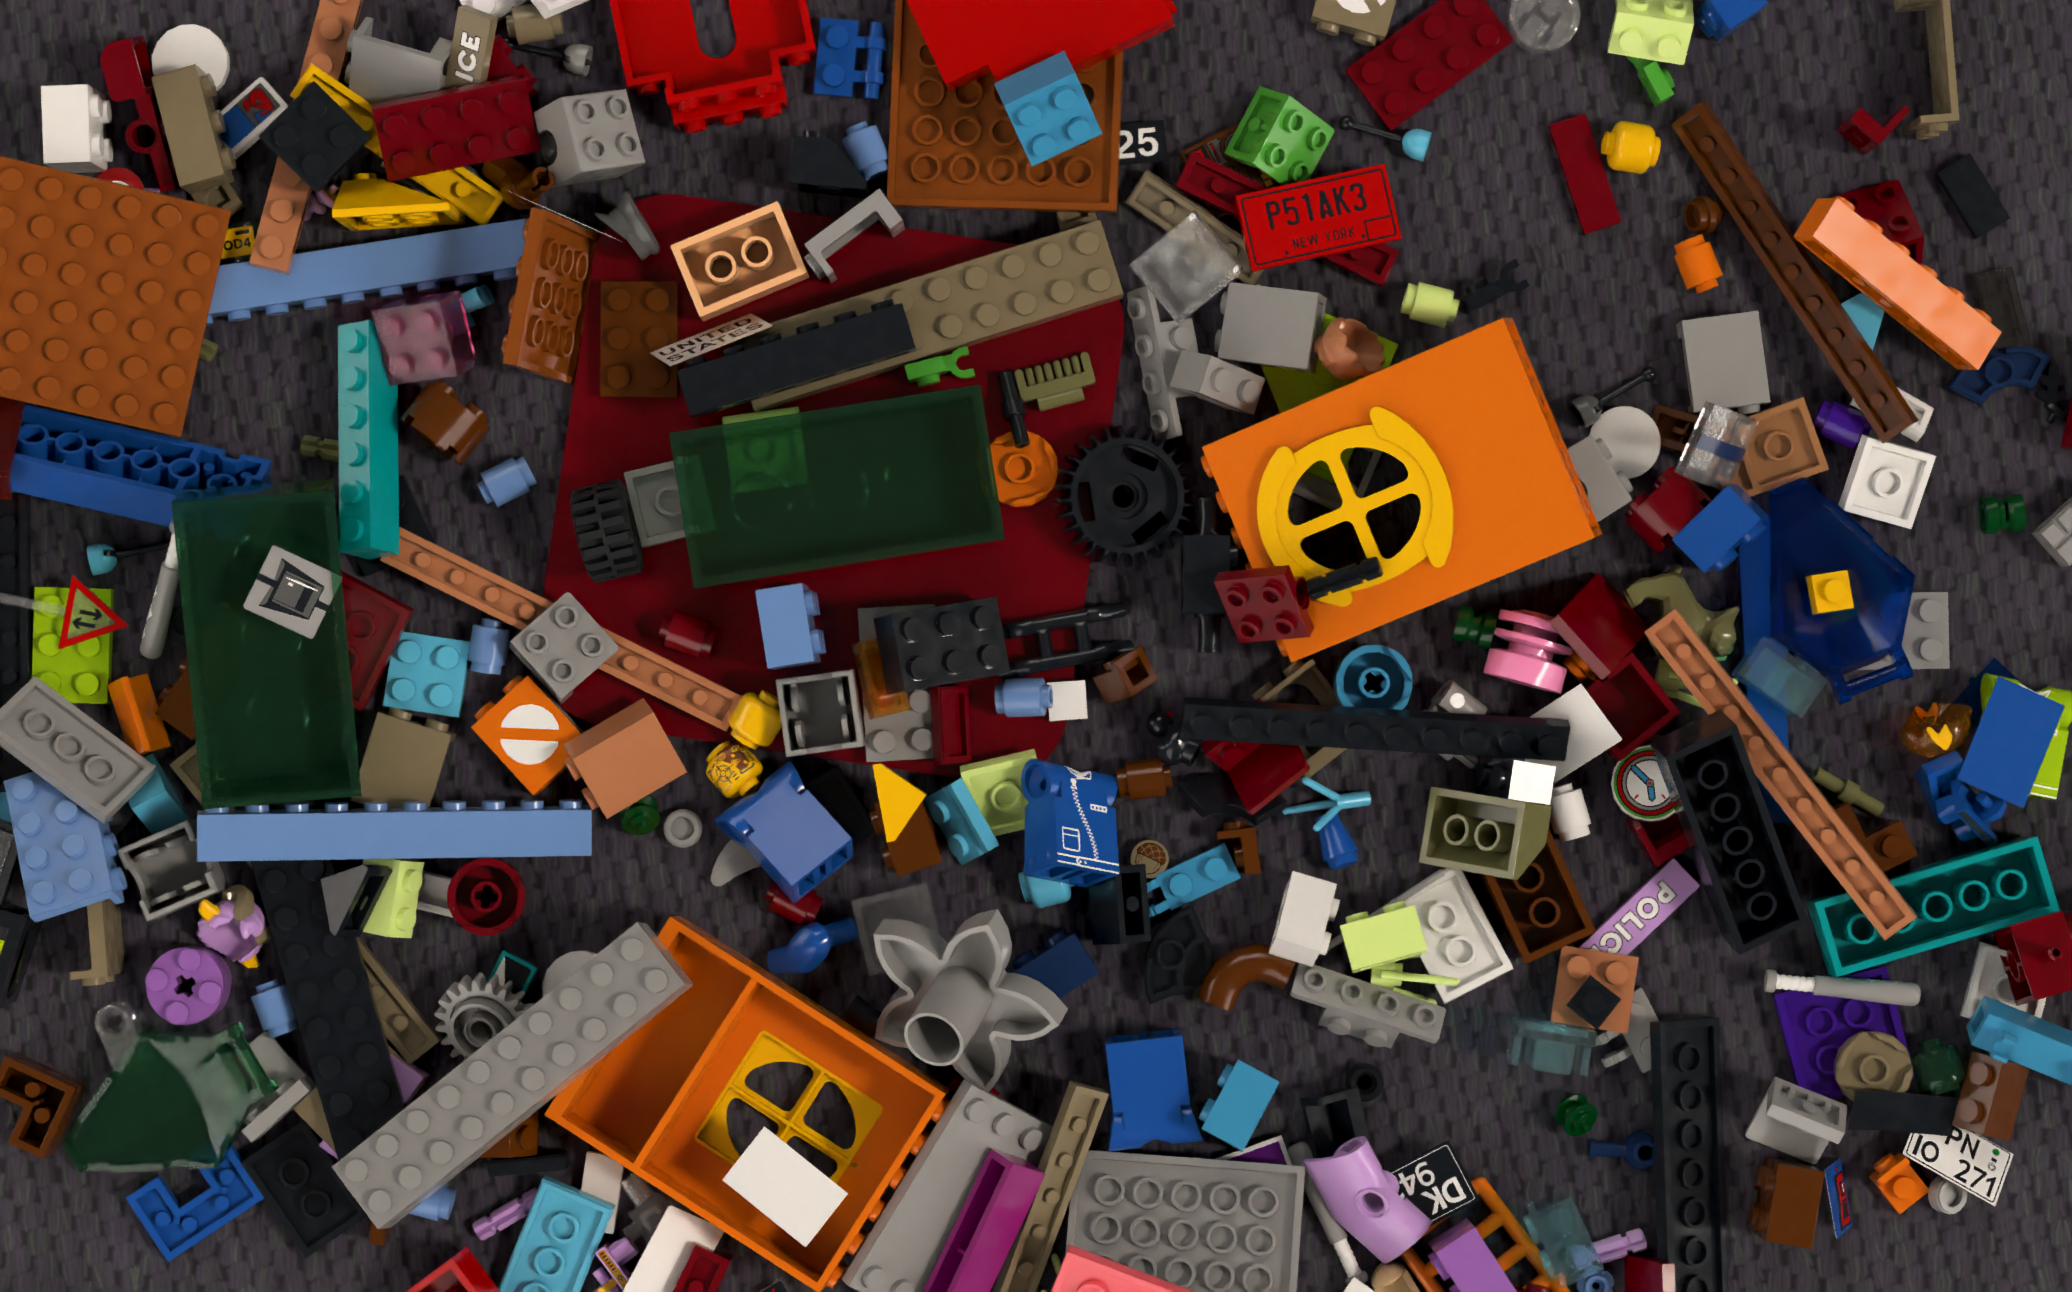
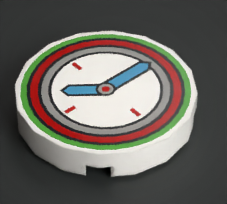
M1651 745L1637 747L1624 759L1618 761L1613 770L1611 787L1613 798L1622 812L1633 819L1643 822L1666 820L1676 813Z

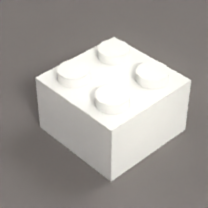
M88 84L41 86L44 164L51 168L71 173L106 171L108 169L107 162L113 161L112 140L106 138V124L112 121L110 101L105 100V95Z

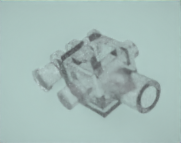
M635 1173L620 1182L634 1204V1207L628 1212L633 1223L623 1229L625 1236L630 1242L642 1235L648 1244L669 1205L678 1209L685 1207L672 1197L669 1198L661 1190L654 1193L647 1181Z

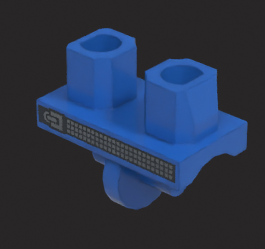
M1958 779L1950 781L1952 793L1935 800L1939 819L1944 824L1952 822L1956 836L1962 842L1979 837L1986 845L1997 842V835L1990 829V822L2002 818L2007 807V801L1985 791L1976 794L1965 782Z

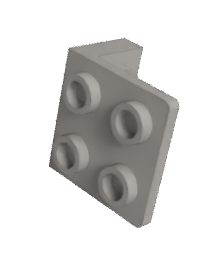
M569 592L560 597L510 641L509 647L560 705L572 696L573 690L618 651V645Z
M268 1031L261 1033L210 1079V1084L247 1125L241 1132L251 1143L261 1138L316 1087V1084L275 1038H270Z
M1775 1076L1751 1119L1745 1136L1808 1163L1817 1164L1829 1141L1839 1144L1844 1136L1847 1105Z

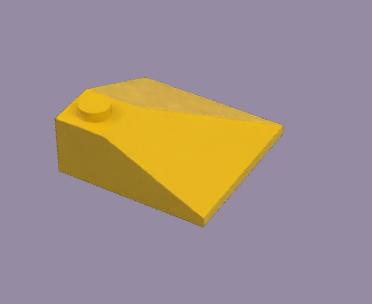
M375 173L354 174V180L343 181L332 207V218L351 231L466 224V216L451 203L384 179H377V174Z

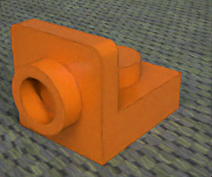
M1890 1153L1882 1157L1873 1166L1876 1171L1869 1176L1898 1214L1904 1212L1927 1194L1929 1190L1910 1166V1161L1907 1157L1900 1153L1895 1156Z

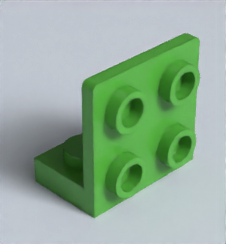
M1259 86L1224 154L1234 161L1259 169L1281 186L1310 179L1333 136L1334 128L1290 95Z

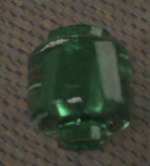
M1941 1037L1918 1043L1920 1051L1912 1054L1910 1057L1918 1088L1925 1092L1929 1091L1930 1095L1934 1096L1961 1088L1960 1082L1966 1077V1069L1958 1046L1954 1043L1943 1044Z

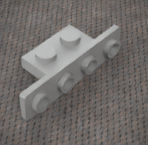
M1144 286L1127 293V310L1132 319L1136 339L1135 350L1140 359L1143 374L1142 385L1147 394L1151 414L1150 425L1156 440L1160 437L1170 440L1182 436L1176 399L1192 397L1190 394L1170 387V383L1181 350L1199 353L1192 318L1160 322L1153 286Z
M1299 963L1290 992L1293 998L1323 1007L1318 1025L1327 1027L1329 1031L1338 1035L1348 1034L1363 1039L1367 1044L1374 1047H1387L1391 1049L1399 1033L1435 1044L1439 1040L1446 1013L1444 1007L1317 965L1311 967Z

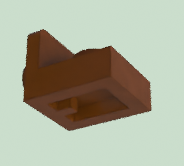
M1246 820L1224 822L1223 830L1215 831L1216 839L1239 837L1240 844L1233 845L1236 868L1243 867L1245 875L1261 873L1255 827H1246Z

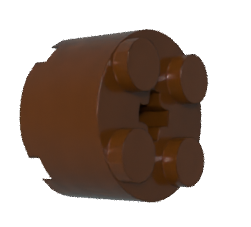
M437 378L434 384L429 382L401 416L400 421L407 427L411 424V426L418 430L417 436L449 460L455 455L454 460L456 464L462 466L490 430L487 426L489 420L486 418L487 415L468 401L465 406L457 401L459 398L455 395L456 392Z

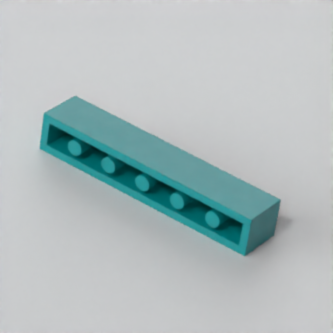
M364 320L338 326L339 552L368 560L399 555L397 329L371 320Z

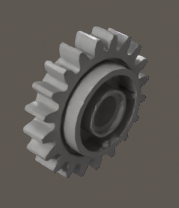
M479 972L473 980L470 976L465 975L459 983L453 982L439 999L438 1003L441 1006L434 1016L441 1021L435 1027V1030L447 1033L440 1043L442 1045L452 1044L454 1046L450 1056L453 1058L462 1054L464 1061L532 1007L534 1003L523 1004L521 1000L525 996V992L519 991L513 994L511 992L513 987L512 981H508L503 987L500 986L499 977L496 974L489 982L486 981L482 972Z

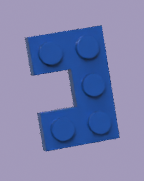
M225 1132L190 1155L211 1188L184 1206H181L161 1175L126 1197V1200L167 1262L173 1260L264 1199L241 1165V1162L244 1160Z

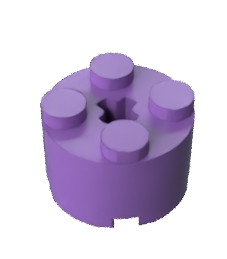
M187 945L164 953L153 963L145 977L146 993L152 1008L163 1019L174 1025L195 1024L215 1016L223 1009L230 995L232 975L226 961L217 952L203 946ZM193 978L196 984L192 986V990L185 991L183 985L186 983V979Z

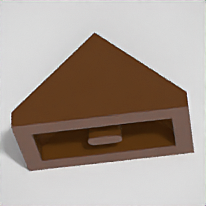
M1658 404L1651 417L1660 433V448L1696 463L1705 460L1708 452L1696 448L1701 434L1703 433L1714 438L1720 426L1716 421Z

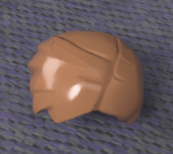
M1336 318L1313 344V351L1317 354L1320 363L1339 380L1351 381L1353 378H1364L1380 371L1381 366L1385 363V357L1382 355L1384 345L1377 340L1378 334L1368 330L1365 324L1351 318Z

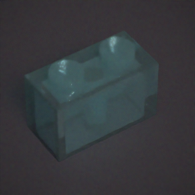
M1771 635L1769 639L1765 636L1757 637L1731 676L1792 719H1802L1828 681L1820 675L1822 669L1805 657H1802L1801 660L1795 658L1788 653L1790 646L1774 635Z

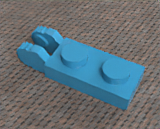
M1225 843L1155 875L1156 878L1148 881V893L1160 886L1166 900L1157 904L1149 905V918L1169 908L1171 910L1176 909L1240 879L1241 877Z

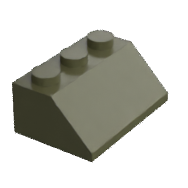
M1431 787L1419 863L1518 880L1546 845L1552 806Z

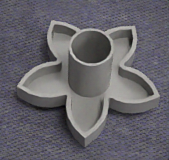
M998 909L981 912L965 920L949 943L934 930L922 924L903 919H883L873 934L876 954L884 971L900 987L892 995L877 1021L875 1039L896 1047L909 1048L917 1058L931 1065L947 1066L952 1064L964 1079L988 1092L993 1088L1008 1064L1011 1054V1040L1026 1041L1046 1035L1059 1026L1068 1011V1008L1056 994L1039 981L1025 975L1006 972L1005 968L1012 954V941L1008 926Z

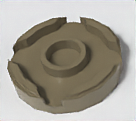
M1877 1030L1862 1031L1849 1037L1838 1049L1833 1064L1835 1081L1841 1093L1852 1102L1854 1101L1856 1091L1905 1093L1913 1076L1911 1059L1906 1047L1894 1036Z

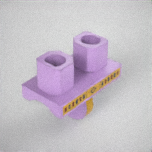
M628 1235L613 1242L611 1245L609 1242H606L595 1252L612 1277L610 1278L602 1267L594 1271L592 1274L600 1283V1286L593 1292H620L616 1287L617 1284L622 1291L624 1290L632 1275L625 1263L640 1252Z

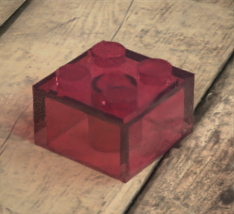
M461 291L394 300L372 310L390 386L455 377L478 366Z

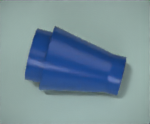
M1337 813L1319 831L1323 863L1328 864L1330 871L1359 861L1356 854L1359 849ZM1323 815L1317 817L1316 822H1318Z

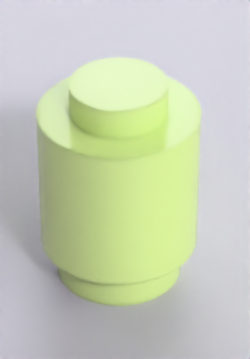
M1418 282L1417 285L1408 283L1400 313L1408 314L1409 319L1445 328L1447 321H1455L1460 300L1453 299L1454 291L1423 282Z

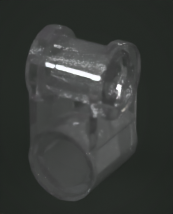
M120 1000L114 1001L98 1011L94 1021L95 1028L107 1051L109 1062L119 1078H124L157 1063L156 1051L154 1047L151 1049L149 1047L151 1040L144 1032L134 1008L129 1003ZM113 1015H121L123 1021L118 1025H110L108 1019Z

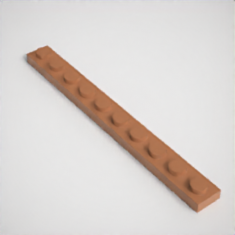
M400 526L399 555L380 558V561L520 630L525 629L554 603ZM601 626L618 645V651L598 669L726 732L730 727L728 719L742 698V695Z
M1675 607L1644 631L1646 636L1709 715L1721 710L1737 725L1754 774L1883 939L1887 940L1916 919L1917 915L1678 609Z

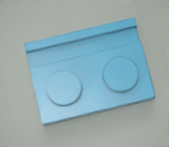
M962 778L924 799L929 808L931 818L940 827L948 841L951 853L957 857L961 866L999 846L997 839Z

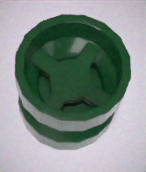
M2021 494L2007 495L2005 499H1997L1995 496L1980 497L1978 505L1979 522L1983 535L1996 534L2001 529H2007L2010 533L2023 532L2025 530L2026 508Z
M1461 604L1451 640L1464 643L1471 639V642H1474L1478 648L1489 650L1499 614L1490 611L1475 614L1472 606Z

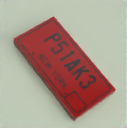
M1385 163L1236 195L1234 197L1251 273L1402 239Z

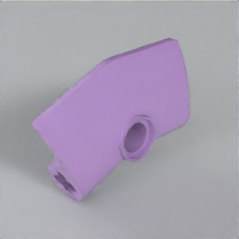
M1360 1136L1350 1139L1342 1144L1332 1157L1305 1158L1303 1161L1334 1219L1382 1263L1387 1264L1414 1245L1430 1227L1432 1220L1406 1197L1402 1198L1398 1195V1180L1390 1172L1382 1170V1166L1366 1137Z

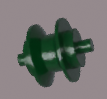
M650 795L645 796L619 812L624 830L632 835L648 834L660 822L657 803Z
M1573 1094L1561 1100L1554 1117L1560 1126H1564V1130L1569 1136L1575 1137L1592 1129L1598 1112L1592 1104H1588V1100L1584 1095Z

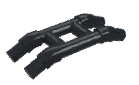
M1123 602L1002 625L1005 640L1035 634L1039 657L1010 662L1011 673L999 675L1000 679L1004 680L1111 659L1123 653L1124 655L1134 649V644L1131 640L1091 646L1087 626L1090 623L1125 617L1127 614L1126 605ZM1072 627L1077 650L1054 654L1050 631Z

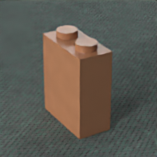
M644 698L563 744L570 756L564 760V763L575 781L581 777L583 778L587 787L581 790L592 811L600 807L606 819L687 773L654 712Z

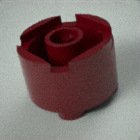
M1670 466L1655 481L1656 484L1652 487L1654 492L1650 496L1645 492L1640 494L1628 506V511L1624 514L1628 518L1625 523L1658 556L1665 547L1669 548L1674 543L1672 539L1712 501L1682 469L1677 471L1673 466Z
M479 857L462 865L452 877L447 892L448 907L455 921L466 931L481 936L496 935L510 928L520 917L526 900V889L519 872L507 861L496 857ZM485 885L492 886V893L498 894V900H491L489 906H483L482 899L476 897V891H483Z

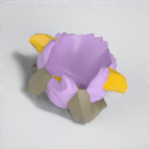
M234 885L222 891V900L215 905L207 899H203L199 903L198 908L202 916L197 922L198 931H196L198 939L204 942L206 947L219 951L227 959H231L232 962L238 960L239 963L247 968H258L260 963L256 954L260 951L263 944H267L273 936L270 925L266 922V915L263 909L254 902L253 892L244 885Z

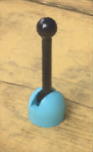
M1348 115L1343 116L1339 121V126L1342 130L1349 131L1355 129L1401 143L1402 149L1407 156L1422 162L1424 161L1432 132L1423 129H1412L1402 136L1355 122Z
M171 537L165 542L121 551H115L111 546L104 543L88 545L87 556L93 576L105 574L112 571L116 566L117 560L120 558L168 549Z

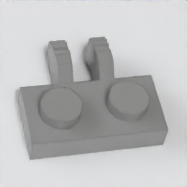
M1642 987L1634 989L1628 1034L1621 1033L1627 1045L1617 1051L1609 1052L1601 1059L1606 1068L1633 1055L1642 1073L1651 1070L1650 1022L1659 1020ZM1603 1030L1590 1039L1594 1046L1603 1045L1620 1033Z

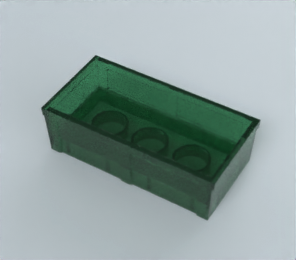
M980 385L669 433L694 589L1005 540Z
M333 480L182 490L176 500L172 501V512L202 808L213 809L362 796ZM273 545L331 571L333 599L312 639L243 607Z

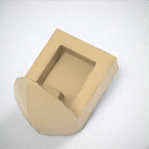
M1400 1262L1380 1263L1371 1277L1370 1283L1375 1292H1420L1406 1267Z

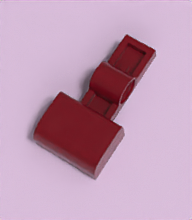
M144 36L112 42L103 49L100 58L109 95L116 102L134 98L140 117L133 121L126 130L127 144L137 153H150L161 192L179 188L178 178L151 79L154 74ZM143 124L150 126L155 132V141L151 146L142 144L138 139V129Z

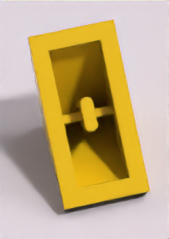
M874 764L872 766L887 842H892L898 838L927 794L884 764Z

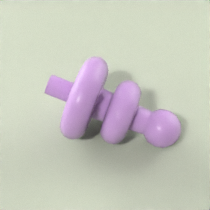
M333 183L331 186L326 185L319 193H311L304 221L310 220L314 212L324 214L326 212V205L330 208L333 207L337 197L335 192L339 189L336 183Z

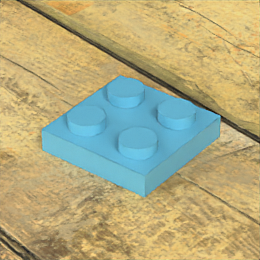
M403 632L390 658L383 706L460 718L469 665L470 642Z

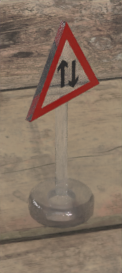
M74 574L71 578L66 607L0 593V603L64 616L58 650L130 626Z

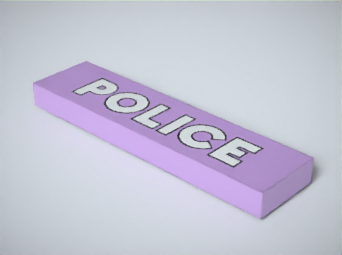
M1671 858L1596 929L1595 933L1591 934L1577 948L1628 955L1696 891L1700 885L1674 858Z

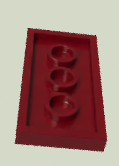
M1439 0L1348 67L1345 73L1388 131L1392 132L1513 43L1514 39L1485 0Z
M524 74L371 105L388 182L540 151Z

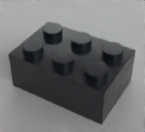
M997 596L894 613L873 619L887 695L1011 673Z

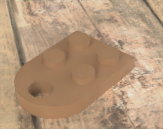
M1803 396L1729 422L1717 430L1714 438L1746 449L1741 463L1735 462L1736 467L1732 474L1720 476L1714 472L1712 465L1717 457L1716 455L1708 453L1704 460L1706 474L1718 490L1722 491L1728 485L1737 483L1749 497L1829 470Z

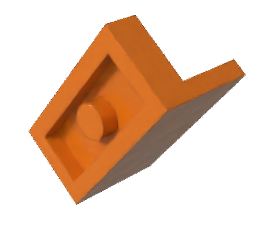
M148 673L128 678V676L121 677L107 685L126 745L140 755L171 746L163 720L155 715L159 707L156 703Z

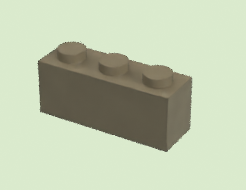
M194 64L151 77L179 186L189 194H194L234 182L232 169L236 168V162L231 148L224 146L221 133L226 132V124L221 111L215 110L212 97L217 95V91L211 74H206Z

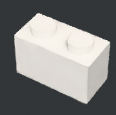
M1292 871L1284 890L1268 954L1313 967L1319 954L1326 955L1332 933L1325 932L1327 922H1334L1340 903L1339 899L1334 898L1336 883Z

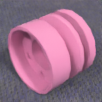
M1501 609L1498 620L1514 625L1513 630L1495 628L1494 635L1508 641V648H1490L1483 673L1524 686L1561 694L1568 669L1552 662L1553 655H1571L1573 649L1557 643L1558 637L1561 636L1549 623L1554 617L1524 609L1514 611Z

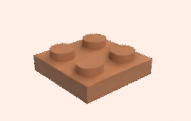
M1571 946L1562 947L1560 950L1550 1022L1594 1028L1566 1006L1588 976L1591 975L1621 998L1620 1002L1598 1029L1628 1034L1639 957Z

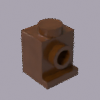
M1141 645L1124 655L1122 653L1105 661L1102 664L1105 669L1092 677L1106 705L1132 697L1158 680Z

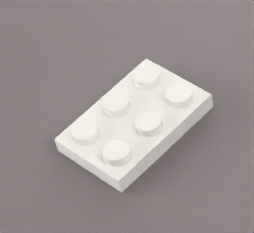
M1449 870L1443 877L1405 901L1406 907L1415 905L1428 949L1427 953L1419 955L1428 974L1459 979V984L1456 986L1434 984L1444 1005L1513 970L1509 958L1462 870Z

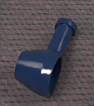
M1636 1131L1629 1134L1623 1142L1589 1139L1588 1158H1595V1156L1622 1157L1632 1168L1638 1170L1649 1169L1655 1165L1654 1136L1645 1131ZM1644 1145L1649 1146L1650 1155L1645 1159H1640L1638 1156L1639 1148Z

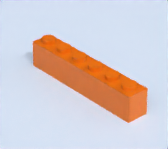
M1839 196L1816 199L1793 237L1957 370H1979L2002 333L1991 323L1992 318L1984 311L1969 306L1964 301L1965 296L1953 287L1945 286L1936 279L1938 274L1933 269L1924 264H1918L1909 257L1910 251L1905 246L1890 241L1882 235L1883 229L1871 220L1863 219L1855 213V206L1851 202Z

